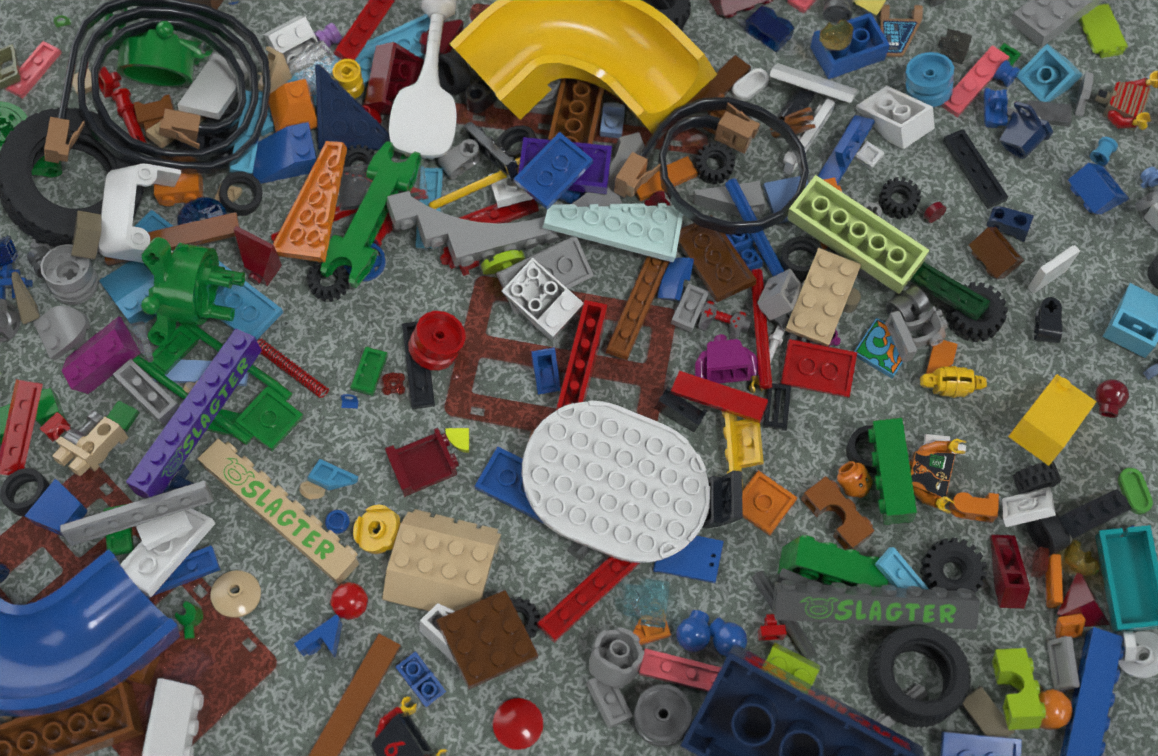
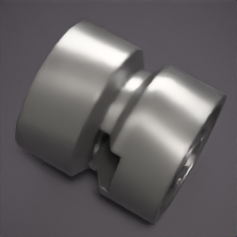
M917 286L909 287L900 296H896L886 303L888 315L890 316L891 313L900 311L905 322L913 321L915 317L930 309L927 296Z

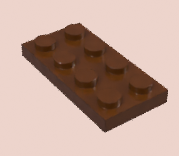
M695 223L681 228L678 246L686 258L694 259L693 268L716 303L756 285L757 279L724 233L700 227Z

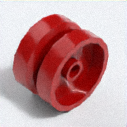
M445 311L425 313L418 320L408 342L409 352L413 360L426 369L438 371L446 369L455 362L458 353L464 345L466 339L465 329L454 315Z

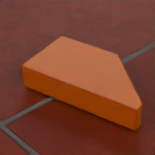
M943 340L942 343L932 346L925 374H931L943 366L951 367L958 344Z
M664 612L640 618L633 631L639 637L641 646L671 637Z

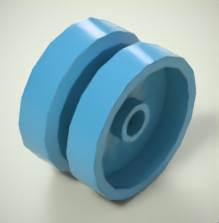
M935 52L922 53L912 58L906 67V95L932 107L940 106L947 102L953 92L954 65L947 56Z

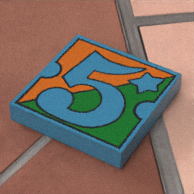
M876 318L854 352H857L858 359L893 379L903 362L885 322Z

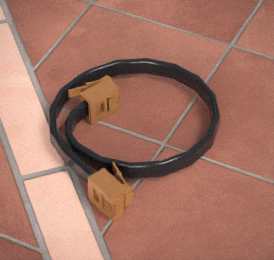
M731 97L700 98L675 108L657 126L640 155L634 152L630 154L616 176L614 193L622 197H632L642 184L648 182L659 171L661 187L675 209L698 226L724 234L758 233L783 222L788 216L789 208L805 188L809 169L805 147L790 125L767 109ZM728 110L731 112L726 111L722 118L707 114L692 115L699 111ZM747 116L763 122L782 135L797 157L800 181L796 194L780 211L762 219L729 222L705 215L681 198L668 177L666 156L671 141L679 133L690 128L705 127L716 130L715 140L744 154L750 146L752 138L754 139L760 126V123L751 120ZM666 133L659 153L658 165L653 170L646 171L648 157L660 138Z

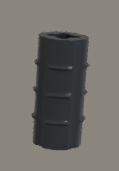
M799 86L790 100L787 101L785 107L782 108L778 118L784 121L786 115L809 107L814 98L813 91Z

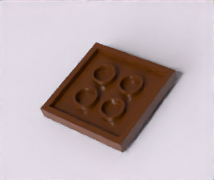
M506 590L437 619L439 630L468 690L538 659L539 655Z

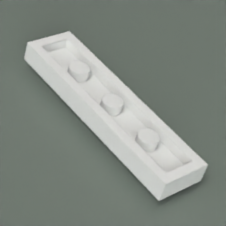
M828 98L823 105L819 104L814 113V121L808 123L815 124L816 128L805 131L803 136H798L805 147V153L832 114L835 102ZM788 151L783 159V163H785L783 172L789 175L793 173L798 165L797 157L793 151Z

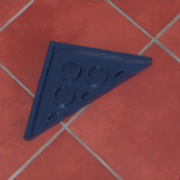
M315 64L319 149L323 148L326 141L343 142L347 150H350L349 146L352 145L354 149L357 148V144H361L362 149L365 145L368 146L369 150H379L384 143L390 142L389 132L320 64Z

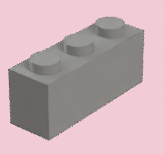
M130 359L113 376L165 428L179 408L178 404Z

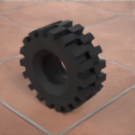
M970 282L967 287L990 301V306L983 312L984 318L982 320L975 321L952 306H947L945 312L948 313L946 321H951L949 328L951 330L956 329L955 335L959 337L960 334H963V340L966 341L969 338H973V342H978L981 338L982 342H984L989 337L993 338L1000 330L1007 318L1008 307H1004L1006 300L1005 298L1000 299L1001 293L999 291L996 293L992 291L994 289L993 286L989 285L988 288H985V283L980 282L976 286L975 282Z
M953 537L950 541L947 538L942 539L940 543L936 542L922 559L921 564L923 565L920 568V574H923L921 580L924 584L927 583L929 590H932L934 587L945 588L949 591L965 588L976 593L984 584L983 580L987 575V572L984 571L987 567L986 561L981 562L984 556L981 552L978 554L974 552L977 548L975 545L972 544L971 547L966 546L968 541L964 539L961 542H957L958 538ZM946 563H956L961 568L962 574L959 579L951 580L944 574L943 567Z

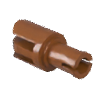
M811 107L786 115L784 120L785 123L790 125L796 135L816 128L815 124H808L814 121V117L812 115L804 116L812 113ZM776 131L771 132L774 138L782 136Z

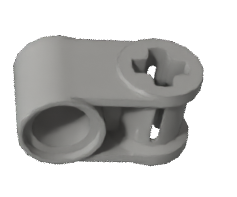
M471 139L464 140L446 155L439 157L438 163L450 179L458 178L457 175L461 176L465 171L479 163L480 154L477 142Z

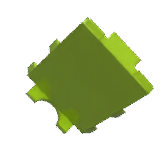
M1100 4L1080 18L1079 22L1084 33L1087 34L1086 38L1093 53L1100 54V58L1122 55L1125 49L1129 47L1109 4Z

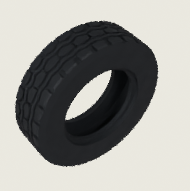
M60 107L43 110L40 113L27 117L25 121L22 120L14 127L13 131H10L0 150V198L5 212H8V217L25 234L31 235L33 239L53 247L65 244L72 245L77 211L101 215L103 201L102 199L98 203L86 208H66L46 199L35 186L32 178V169L37 161L45 155L44 148L50 117L58 118ZM68 107L66 120H70L68 144L74 132L78 131L81 123L84 121L79 108L73 109ZM90 111L97 127L119 146L129 149L105 128L98 113ZM86 123L77 141L71 147V149L85 152L94 157L104 167L107 174L111 170L138 165L113 155L92 137ZM136 186L133 218L142 200L144 186Z

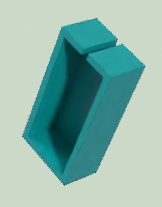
M1151 525L1128 527L1124 532L1122 528L1098 531L1095 535L1113 633L1158 629V559Z

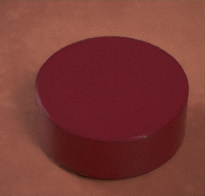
M935 202L926 209L924 218L929 223H933L945 214L947 208L942 202Z

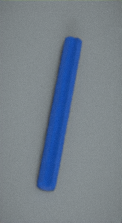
M733 178L727 181L725 186L743 221L757 220L737 180ZM764 231L750 233L772 276L774 277L784 272Z

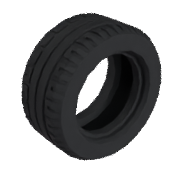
M908 625L889 634L874 651L867 670L868 687L871 690V696L877 702V706L887 716H891L892 720L895 719L896 722H900L902 725L906 724L909 727L923 728L934 726L950 717L965 701L970 690L969 685L971 684L970 665L967 662L964 651H961L960 645H957V642L953 641L952 637L948 636L947 633H942L941 630H937L935 627L930 628L928 625ZM913 651L925 654L934 660L940 668L943 677V689L938 699L921 701L913 699L902 691L896 683L893 672L894 661L898 655Z

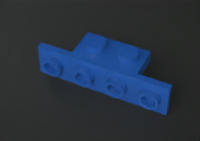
M854 115L818 177L821 179L835 178L838 185L874 125V119Z

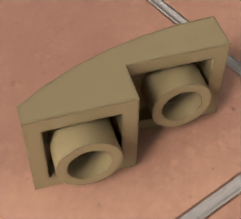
M981 686L967 695L963 706L985 735L1009 737L1015 732L1014 730H1008L1005 717Z

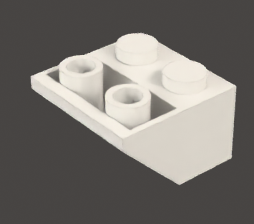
M299 15L263 34L270 47L284 54L290 73L325 55L306 16Z

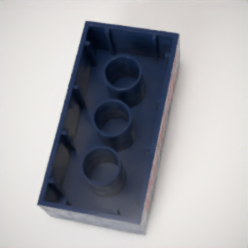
M734 644L681 744V747L697 756H924L923 746L737 644Z

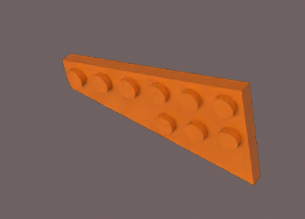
M325 142L273 243L278 256L318 262L326 261L347 147L343 142Z

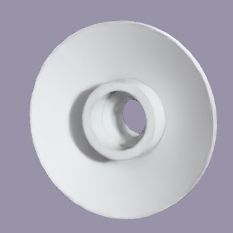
M1148 631L1135 632L1137 646L1135 661H1125L1123 655L1118 664L1125 673L1136 678L1155 676L1158 674V635ZM1149 656L1148 659L1141 661L1142 657Z

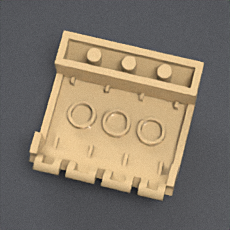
M417 509L413 513L408 512L400 524L387 566L382 600L425 611H430L437 603L451 610L458 611L483 600V593L494 554H497L501 534L498 533V529L483 525L478 529L475 523L462 520L454 523V518L436 514L433 518L431 513Z

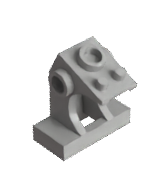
M934 306L930 311L920 314L918 316L919 320L913 322H905L900 311L890 314L885 324L903 363L912 361L918 347L929 344L935 346L942 343L943 338H946L945 329L948 328V324L943 317L941 309L936 311ZM921 329L924 336L913 338L910 332Z

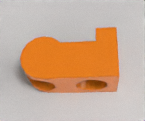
M960 492L952 499L955 504L951 502L949 504V510L955 517L993 523L998 517L999 494L988 493L985 498L972 497L966 492Z

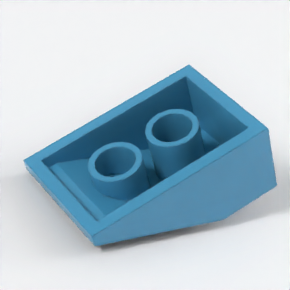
M129 261L99 280L134 330L157 316L156 313L148 315L141 308L142 300L149 296V289L154 286V276L144 263Z

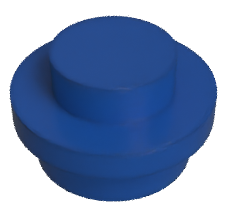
M334 510L327 515L325 524L328 530L333 531L335 534H340L348 529L350 519L346 512Z

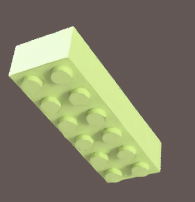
M817 175L813 177L789 208L787 217L789 221L844 258L861 264L860 268L898 294L901 293L929 253V249Z

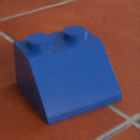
M1087 163L1068 179L1072 185L1070 187L1071 191L1076 196H1081L1085 201L1083 203L1084 207L1091 214L1101 215L1129 200V197L1102 165Z

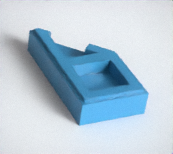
M322 459L318 460L307 476L309 482L326 490H333L358 482V476Z

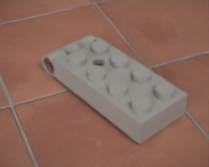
M1030 0L1013 13L1011 24L1042 48L1106 0Z

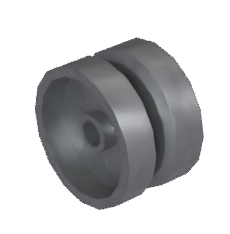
M655 685L648 688L639 697L634 712V725L639 736L645 742L656 747H669L678 743L685 736L692 719V708L687 696L681 690L671 685ZM663 712H665L667 714V717L665 719H662L659 717L658 714L661 715Z

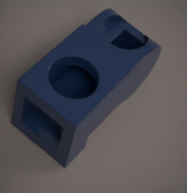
M996 206L990 213L987 227H997L1000 232L1015 236L1017 240L1025 242L1034 215Z

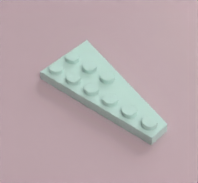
M644 203L610 204L609 206L590 204L589 207L562 204L552 205L546 211L543 228L674 262L683 214L677 211L674 206H667L666 203H658L657 206H646Z

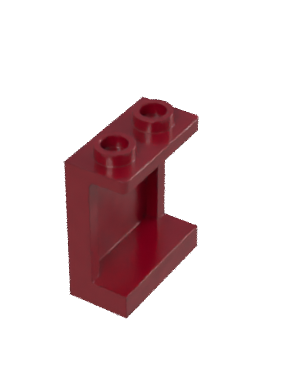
M438 427L434 429V434L396 450L394 445L385 448L404 497L457 475L456 467L459 466L455 454H450L447 449L450 443L446 433L441 434Z

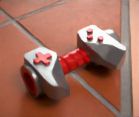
M707 301L702 307L698 326L700 329L706 330L713 319L730 324V339H738L741 332H748L752 319L746 317V313L742 311L740 313L736 312L734 316L718 311L717 305L714 302Z

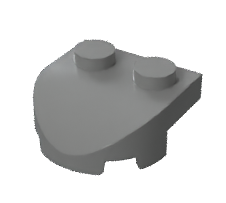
M69 306L53 307L33 322L49 358L53 360L60 358L72 348L78 349L86 342V339H84L86 329H90L87 316L82 311Z

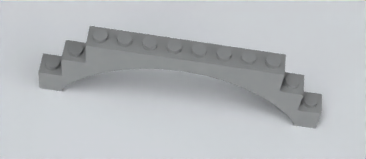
M639 132L619 137L615 146L617 154L610 165L607 194L587 192L572 204H575L577 207H589L590 204H598V206L622 204L620 198L626 197L614 193L615 180L630 154L634 152L640 155L645 147ZM410 191L387 196V208L394 229L401 228L405 230L417 224L424 247L437 248L447 243L454 266H469L477 260H491L496 254L522 248L532 249L540 243L546 242L550 244L556 242L559 238L571 237V235L543 228L545 216L517 223H482L460 219L437 211L413 198Z

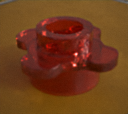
M392 372L383 375V394L387 396L391 393L402 395L405 392V387L403 386L404 374Z

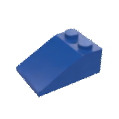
M309 122L287 126L258 142L253 176L259 180L260 184L310 173L317 160Z

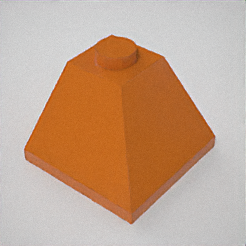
M306 79L285 83L270 93L269 105L276 132L287 126L309 122L310 129L318 128L314 101Z

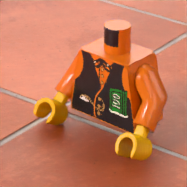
M965 440L934 441L922 445L918 451L913 452L912 460H909L914 496L921 503L939 508L946 514L951 513V511L945 509V504L948 502L955 504V502L946 497L955 453H966V451L958 450V445L966 443Z

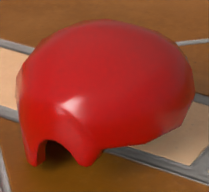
M346 582L340 584L332 592L331 608L339 618L346 620L356 619L366 611L368 596L359 584Z

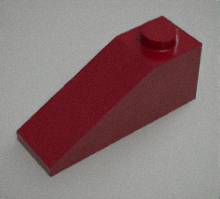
M991 534L994 588L999 608L1024 609L1031 588L1016 536Z

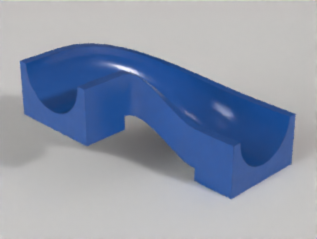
M109 549L57 591L37 602L26 605H14L0 598V716L24 717L48 714L82 704L105 693L124 681L135 671L138 670L140 672L180 637L178 625L172 618L165 616L143 594Z

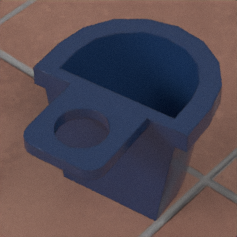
M1015 101L1013 105L1017 112L1013 111L1010 115L1011 120L1003 132L1000 142L1008 152L1024 159L1042 141L1049 140L1053 130L1048 121L1039 119L1032 106Z

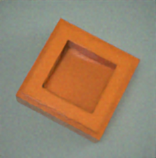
M1082 613L1058 617L1055 629L1056 638L1063 636L1081 637L1085 624V618Z

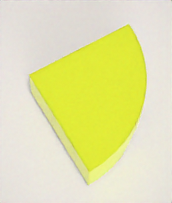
M445 428L446 436L452 446L461 452L469 453V428Z

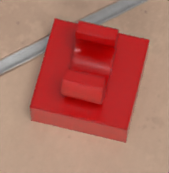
M102 67L98 76L99 88L104 98H109L113 93V89L121 87L118 80H122L117 72L109 74L107 68Z
M57 412L39 429L54 442L63 432L70 430L71 425Z
M766 614V617H764L765 626H760L758 630L759 641L784 640L787 635L786 625H777L774 614Z

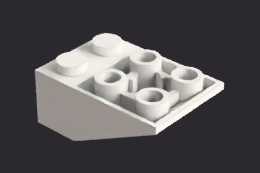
M534 258L502 290L504 295L551 341L566 327L584 305L579 298Z

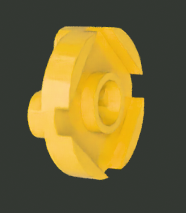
M384 505L368 507L365 510L367 512L362 517L359 516L355 521L353 528L355 542L359 544L360 548L371 554H380L387 550H392L401 524L399 515ZM378 524H380V531L377 534L374 533L373 529H376Z

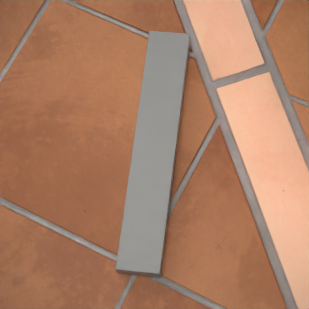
M204 480L60 525L61 533L70 546L77 545L214 501L213 494Z

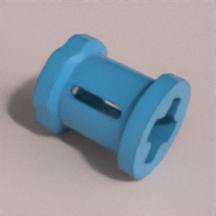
M1110 137L1100 138L1099 146L1090 153L1091 160L1098 165H1107L1110 160L1109 156L1118 148L1117 142Z

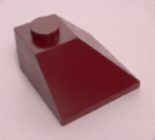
M235 226L234 233L248 279L256 285L261 283L268 286L282 267L275 246Z

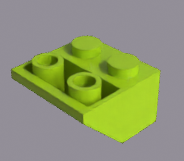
M776 642L766 661L810 685H813L820 670L819 664Z

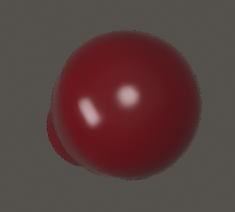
M1108 379L1098 385L1095 391V399L1100 406L1098 414L1109 418L1118 417L1119 410L1127 404L1129 399L1128 388L1123 382L1116 379Z

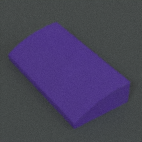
M523 137L518 174L551 140ZM573 142L593 159V164L568 190L607 194L612 146Z

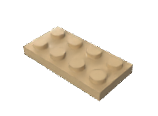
M818 248L785 331L802 338L805 337L820 345L829 346L861 264Z

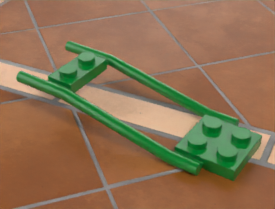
M178 322L182 326H179L174 331L166 345L159 346L148 357L147 361L139 355L133 361L156 381L185 400L188 393L165 375L199 343V340H202L218 352L224 344L195 324ZM252 364L247 372L268 387L241 413L234 424L219 413L213 421L245 445H248L252 438H255L273 452L302 420L303 414L286 402L293 395L291 391Z

